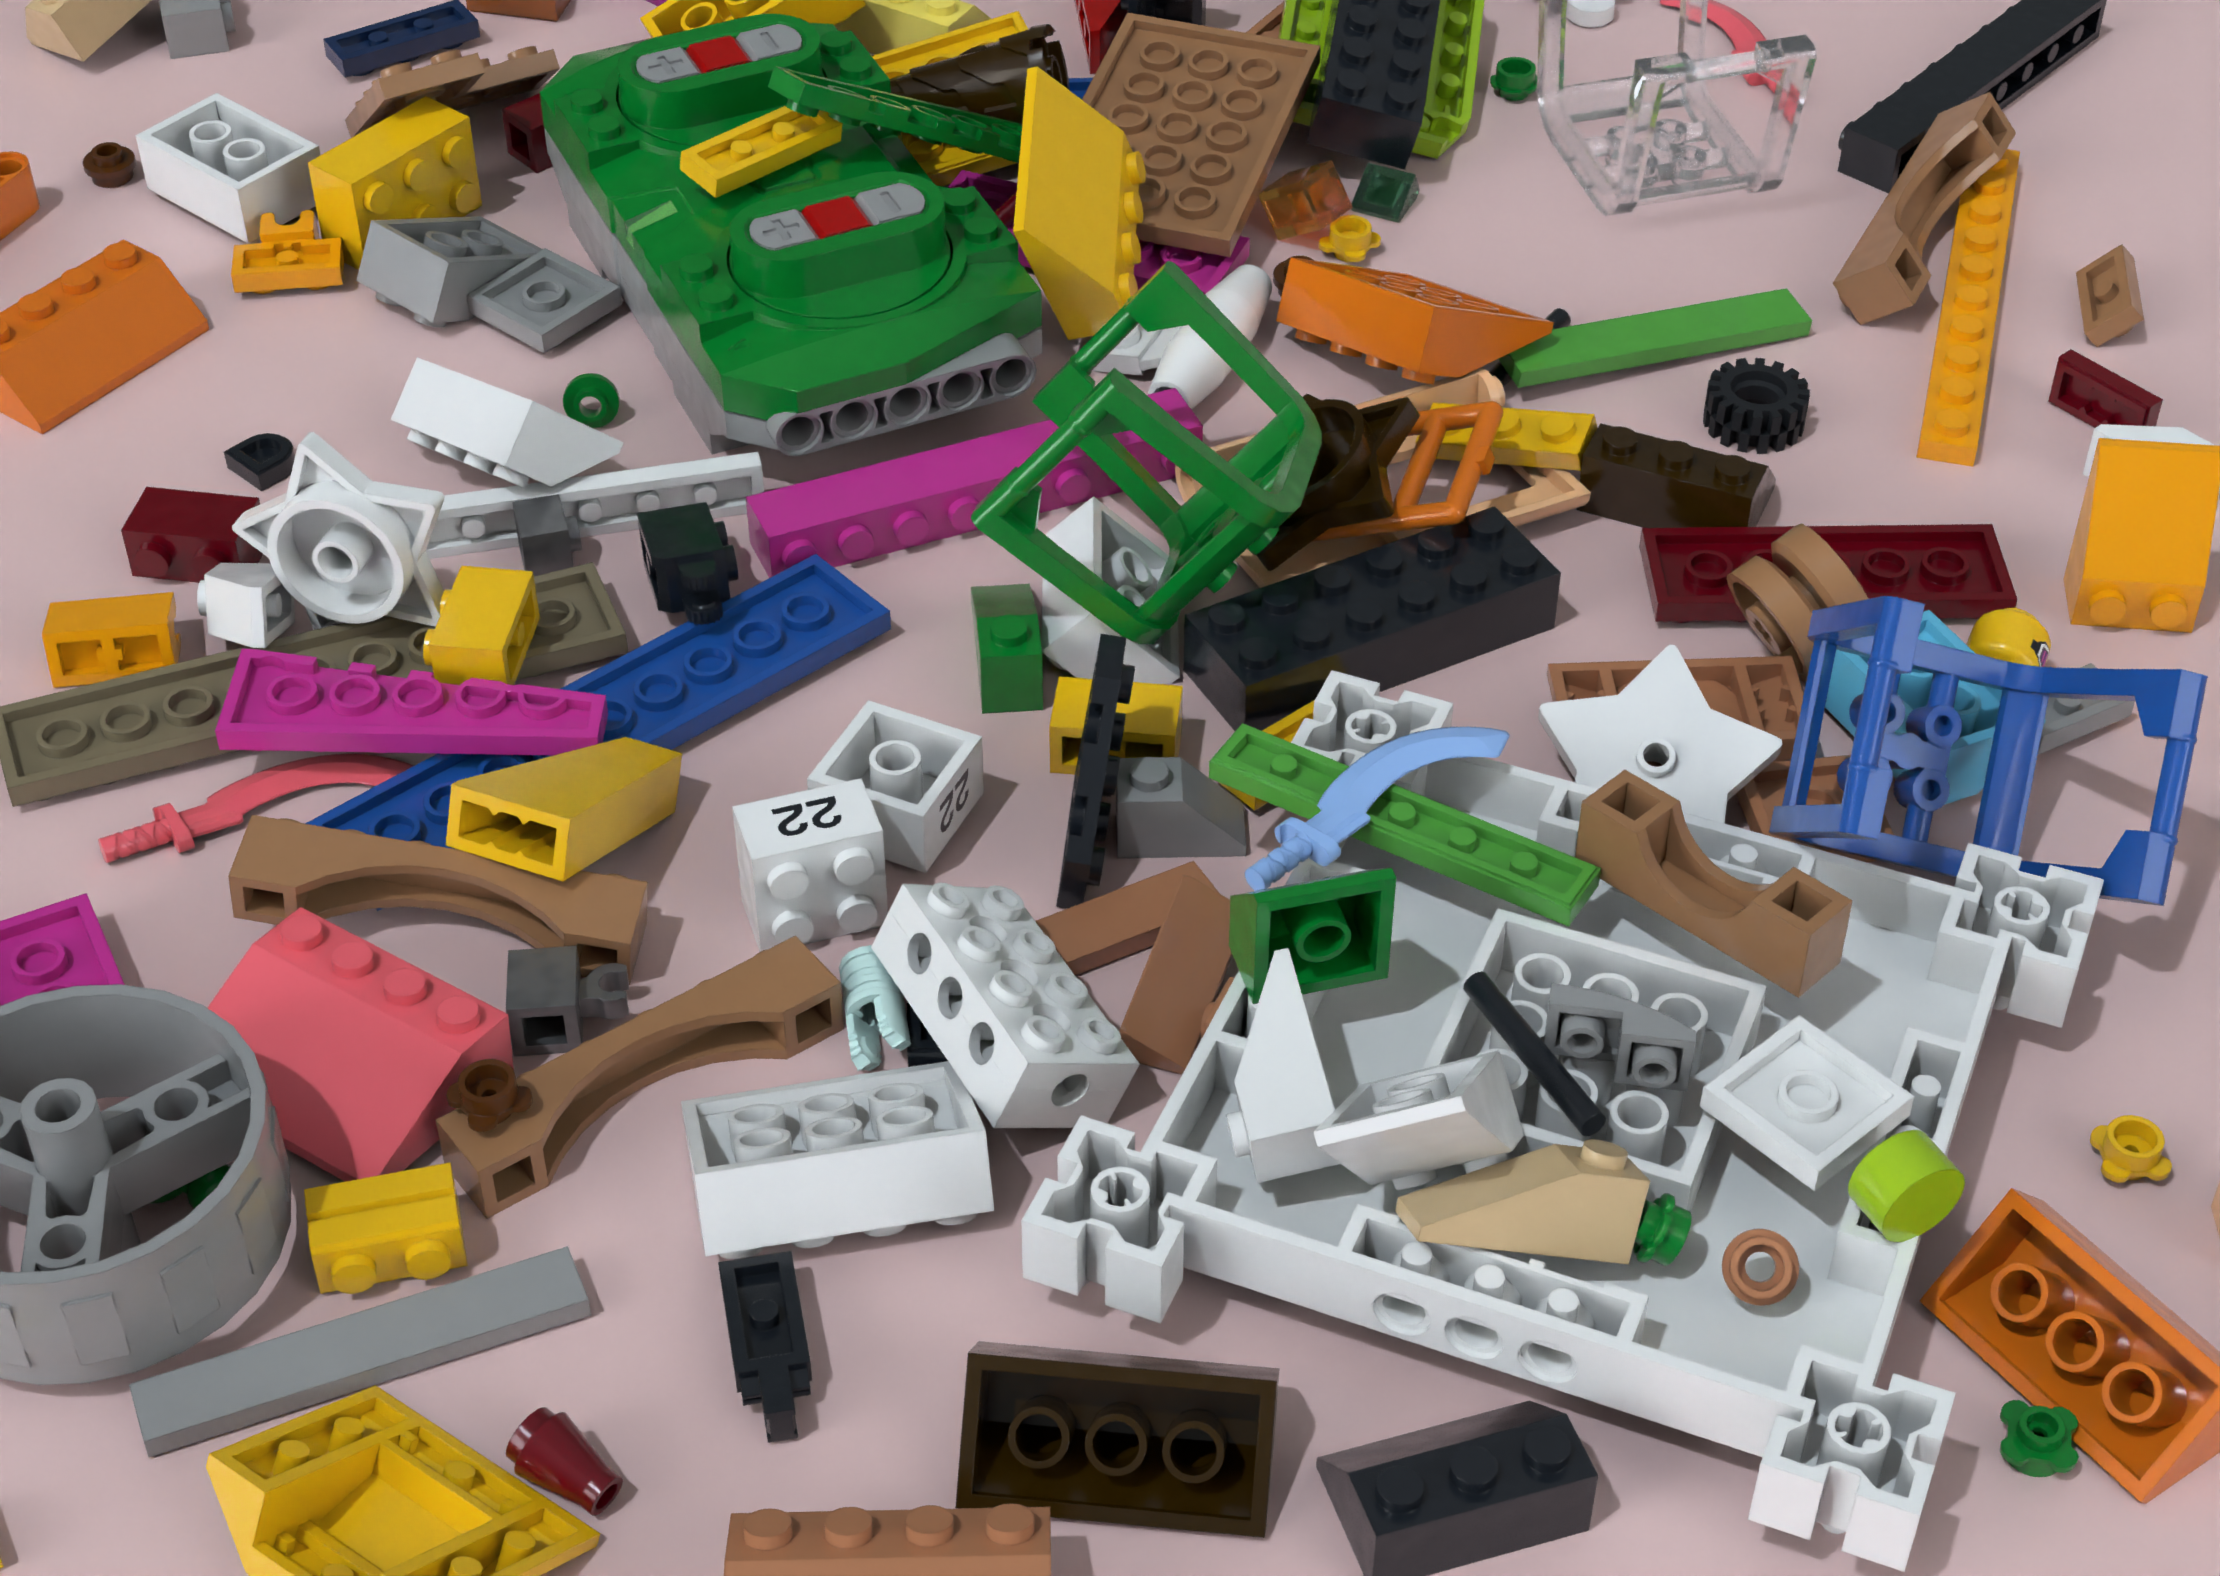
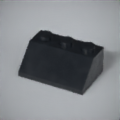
M1530 1400L1317 1457L1316 1468L1364 1576H1428L1589 1531L1598 1474L1568 1415Z

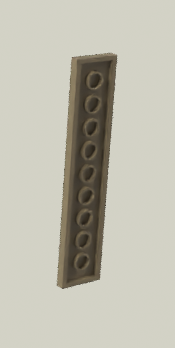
M593 562L534 576L540 619L516 680L536 677L547 672L587 662H596L628 652L625 630ZM383 616L367 623H340L275 639L266 648H252L248 646L242 648L317 657L319 667L348 670L351 662L372 664L376 666L378 675L407 678L411 670L433 672L432 666H427L424 662L423 644L427 630L435 629V627ZM242 648L0 706V761L12 806L48 800L54 796L98 785H107L118 780L162 769H171L193 761L240 751L219 750L215 729Z

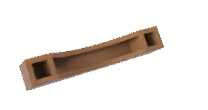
M1991 92L1937 115L1835 278L1833 285L1838 291L1840 300L1851 310L1860 325L1914 306L1932 276L1922 262L1924 245L1931 230L1953 202L1981 175L2001 160L2014 138L2016 132Z
M251 815L228 875L234 918L278 925L300 907L323 919L376 908L417 907L447 910L485 920L516 934L535 948L577 946L581 977H587L594 969L605 964H624L627 966L629 985L647 925L648 882L629 879L618 874L605 875L580 871L562 882L468 852L434 846L423 841H404L369 835L353 829L340 830L304 824L288 818L275 819Z
M795 935L770 949L757 953L754 957L711 979L700 982L694 988L653 1009L640 1013L637 1017L612 1030L581 1043L571 1051L519 1075L516 1078L517 1085L528 1087L531 1090L533 1097L532 1105L524 1112H513L508 1119L497 1124L493 1130L487 1132L472 1130L468 1125V1116L460 1108H456L436 1119L444 1163H451L454 1179L486 1219L548 1187L562 1159L580 1135L609 1108L639 1089L673 1074L713 1063L746 1059H789L844 1030L841 982Z

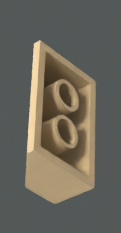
M33 0L25 7L27 38L32 45L84 62L152 0Z

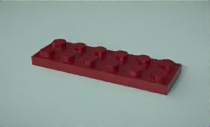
M1992 524L1807 526L1824 539L1844 561L1869 599L1880 596H1893L1925 604L1924 611L1930 610L1938 618L1979 619L1983 614L1997 609L2016 608L2018 599ZM1794 526L1642 528L1639 548L1655 622H1747L1728 587L1727 575L1754 556H1759L1773 563L1771 543Z

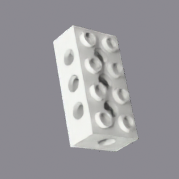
M936 883L934 885L902 884L871 948L992 1127L1074 1128L1080 1115L1108 1123L1140 1063L1121 1039L1118 1029L1107 1020L1090 997L1084 983L1076 978L1057 952L1054 942L1043 933L1024 907L1021 897L1013 892L1012 889L997 885L981 888L953 886L947 883Z

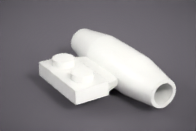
M1246 264L1235 269L1205 295L1251 342L1257 333L1270 298L1272 282L1264 270L1255 265ZM1138 324L1093 371L1109 373L1115 367L1122 374L1143 375L1146 370L1157 368L1148 394L1176 388L1192 410L1221 385L1232 368L1189 325L1147 332Z

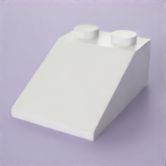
M1500 1050L1361 1084L1313 1132L1318 1148L1366 1183L1373 1185L1393 1180L1394 1187L1397 1190L1413 1188L1435 1180L1438 1177L1436 1169L1463 1163L1465 1172L1470 1173L1508 1160L1507 1152L1513 1151L1524 1136Z

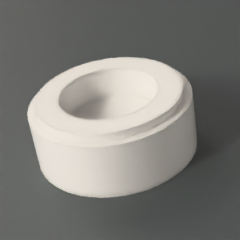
M1567 0L1566 16L1572 23L1581 27H1602L1610 23L1614 17L1615 0Z

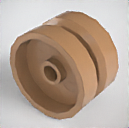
M1801 523L1771 543L1773 563L1759 556H1754L1727 575V582L1736 604L1763 644L1774 656H1792L1799 680L1806 682L1814 642L1810 641L1807 637L1812 611L1869 598L1847 565L1831 546L1813 529Z

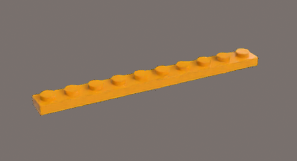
M2006 149L2001 160L1981 175L1959 196L1916 458L1971 467L1974 465L2020 151Z

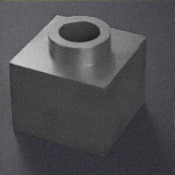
M559 494L512 502L524 570L533 571V575L538 576L573 567L571 552L582 550L576 516L565 517Z

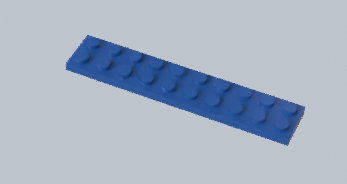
M814 554L723 602V617L715 621V623L700 625L687 621L560 689L606 695L608 718L603 743L628 737L672 750L891 630L890 610L820 556ZM436 754L305 824L340 830L353 829L369 835L404 841H423L434 846L451 848L446 846L452 783L550 756Z

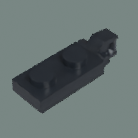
M787 1251L718 1262L737 1393L741 1392L743 1406L762 1403L768 1443L798 1438L793 1398L811 1395L809 1381H812V1372L792 1252Z

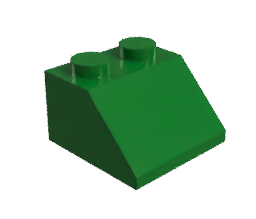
M1393 869L1364 870L1231 895L1229 947L1252 1004L1259 1003L1274 951L1289 948L1302 995L1388 978L1396 889V875Z

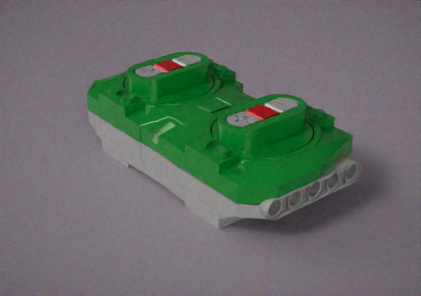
M783 14L752 15L574 55L540 91L547 153L567 203L570 227L601 277L604 279L608 278L610 282L620 286L621 296L652 343L655 355L672 380L676 398L712 455L754 444L780 450L785 455L802 456L1013 398L1024 393L1035 380L1037 369L1032 358L1042 353L1041 289L1019 262L1018 241L974 186L947 188L934 184L903 144L902 134L901 136L888 134L873 128L870 125L871 123L861 121L859 127L843 123L840 142L717 198L680 170L681 151L786 105L788 98L768 87L774 66L891 93L890 79L851 30L845 32L838 31L833 24L808 23L800 18Z

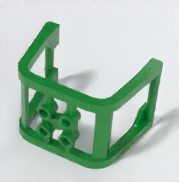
M1167 261L1133 296L1128 298L1122 308L1076 354L1071 356L1070 360L1035 395L1032 402L1059 428L1019 468L1015 467L975 507L971 520L981 532L1119 635L1138 644H1154L1177 622L1181 610L1205 587L1213 593L1219 591L1232 578L1238 568L1233 561L1246 549L1253 555L1260 553L1275 537L1279 526L1301 506L1322 444V431L1315 414L1294 387L1175 263ZM1138 324L1147 332L1189 325L1269 406L1276 416L1227 462L1176 421L1115 367L1096 386L1095 381L1089 375ZM1133 431L1200 483L1202 487L1180 506L1112 435L1113 433ZM1077 445L1160 528L1169 545V557L1155 592L1140 607L1133 604L1037 528L1042 488L1038 484Z

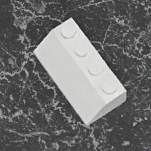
M418 357L391 417L392 421L411 429L407 437L408 440L523 488L526 487L529 478L552 487L619 454L624 444L620 440L535 401Z

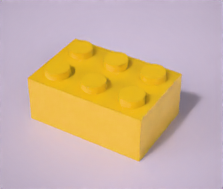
M427 96L308 162L322 239L341 237L344 263L358 270L371 220L464 217L482 206L470 118Z

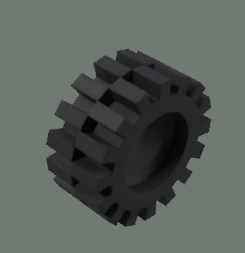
M1746 358L1736 359L1735 367L1726 362L1721 365L1720 371L1715 369L1711 373L1710 380L1708 381L1703 414L1704 427H1709L1708 434L1712 438L1721 436L1720 444L1729 447L1733 442L1737 443V451L1747 453L1748 446L1756 447L1757 454H1767L1768 446H1771L1775 452L1785 450L1786 443L1790 446L1796 444L1798 436L1802 437L1810 397V389H1807L1808 382L1806 379H1798L1799 372L1793 368L1784 372V364L1777 361L1773 363L1772 367L1764 365V358H1755V364H1748Z

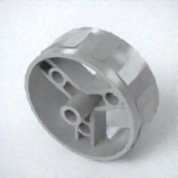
M117 984L72 986L28 995L0 1006V1206L28 1215L21 1271H0V1379L36 1385L90 1383L138 1372L183 1353L224 1326L253 1298L280 1258L291 1223L290 1165L276 1109L272 1105L264 1073L259 1067L255 1053L234 1026L204 1005L163 990ZM105 1097H129L101 1112L97 1099ZM235 1160L217 1188L185 1218L149 1241L140 1244L131 1212Z

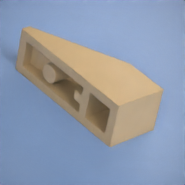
M1589 1139L1584 1141L1582 1147L1553 1144L1400 1196L1397 1200L1395 1212L1416 1240L1420 1242L1629 1265L1650 1180L1627 1157L1628 1152L1624 1148L1607 1141Z

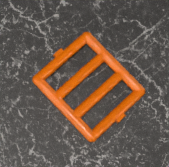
M1495 401L1418 411L1420 417L1408 436H1420L1394 499V514L1383 519L1329 528L1311 542L1461 523L1466 516L1480 476L1490 474L1495 457L1491 447L1503 417L1502 406ZM1473 427L1446 501L1418 505L1446 431Z

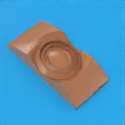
M1792 656L1684 659L1710 709L1782 739L1781 752L1773 762L1791 759L1804 696ZM1652 660L1548 664L1547 678L1552 701L1618 695ZM1647 762L1649 765L1654 767L1662 766V764L1658 762Z

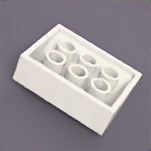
M948 1061L681 1101L705 1256L720 1254L721 1257L726 1259H742L760 1253L763 1247L792 1243L800 1248H813L830 1243L834 1236L864 1232L866 1235L875 1237L889 1236L901 1232L908 1224L934 1220L941 1225H959L973 1220L978 1213L994 1211L986 1129L969 1091Z

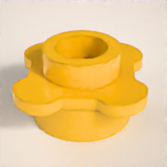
M1343 215L1333 219L1330 223L1329 236L1319 239L1320 250L1327 253L1334 252V256L1337 259L1345 262L1363 261L1366 258V252L1371 248L1379 247L1381 244V237L1378 233L1372 232L1371 223L1367 219L1356 215Z
M2124 1115L2112 1120L2108 1126L2100 1125L2092 1130L2090 1143L2100 1151L2103 1159L2101 1173L2107 1179L2117 1183H2124L2127 1180H2139L2143 1177L2161 1181L2169 1176L2172 1164L2169 1159L2162 1156L2165 1144L2164 1135L2160 1128L2150 1120L2135 1115Z

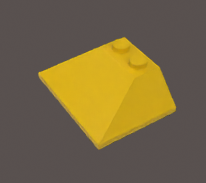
M376 1385L209 1453L206 1469L243 1567L249 1576H540L597 1547L601 1534Z

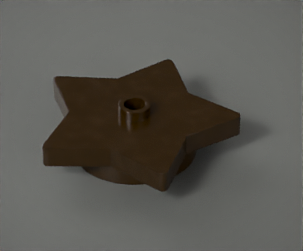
M1310 394L1303 396L1315 414L1322 431V444L1301 506L1279 526V530L1272 541L1256 555L1267 571L1277 568L1329 528L1383 519L1394 514L1387 467L1420 417V414L1408 397L1358 410L1347 401L1338 399L1320 400Z

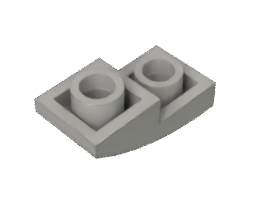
M1551 983L1544 1043L1554 1055L1614 1061V1083L1678 1091L1688 1090L1697 1031L1655 1009L1625 998L1586 988Z

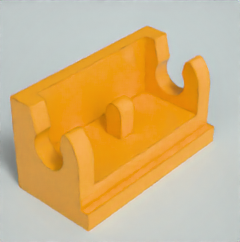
M174 592L50 603L42 630V639L53 688L89 685L178 663L181 649V634L174 631V618L176 617Z

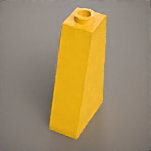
M623 737L458 780L451 784L446 846L563 882L675 812L682 753Z

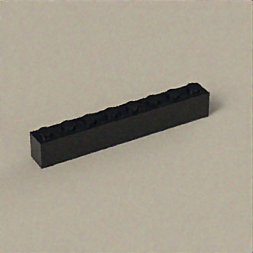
M2021 0L2016 5L2010 6L2002 15L1988 25L1982 26L1976 34L1965 42L1957 44L1951 52L1937 62L1931 63L1926 70L1911 81L1903 83L1897 91L1882 102H1877L1864 115L1854 122H1849L1843 129L1838 142V148L1841 150L1838 172L1889 194L1939 113L1988 92H1991L2001 110L2099 37L2107 0Z

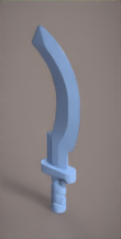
M1484 727L1436 728L1411 733L1375 748L1359 758L1330 784L1317 804L1321 810L1318 814L1307 822H1303L1295 817H1289L1275 827V837L1282 846L1275 848L1267 854L1266 858L1263 857L1245 871L1247 883L1255 891L1267 889L1271 886L1272 882L1275 883L1285 876L1284 873H1289L1299 865V862H1304L1308 858L1321 866L1329 865L1341 855L1339 843L1370 822V816L1367 814L1368 809L1398 779L1413 770L1437 761L1466 757L1497 758L1510 737L1509 733L1504 730Z

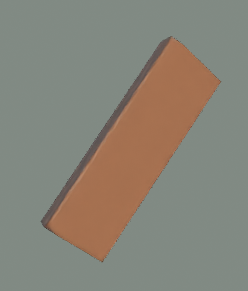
M1182 875L1120 1028L1121 1039L1140 1064L1178 1074H1183L1200 1042L1201 1020L1204 1010L1210 1002H1215L1233 956L1229 947L1230 899L1197 879Z

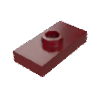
M2072 349L2058 358L2048 402L2094 428L2100 424L2156 426L2163 401L2160 397Z

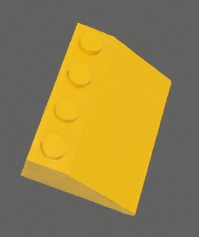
M1037 66L1027 68L1013 233L1067 339L1072 340L1094 336L1122 308L1128 298L1138 291L1134 276V264L1141 262V249L1136 235L1137 224L1143 222V206L1139 196V184L1145 183L1146 171L1141 153L1139 151H1132L1123 130Z

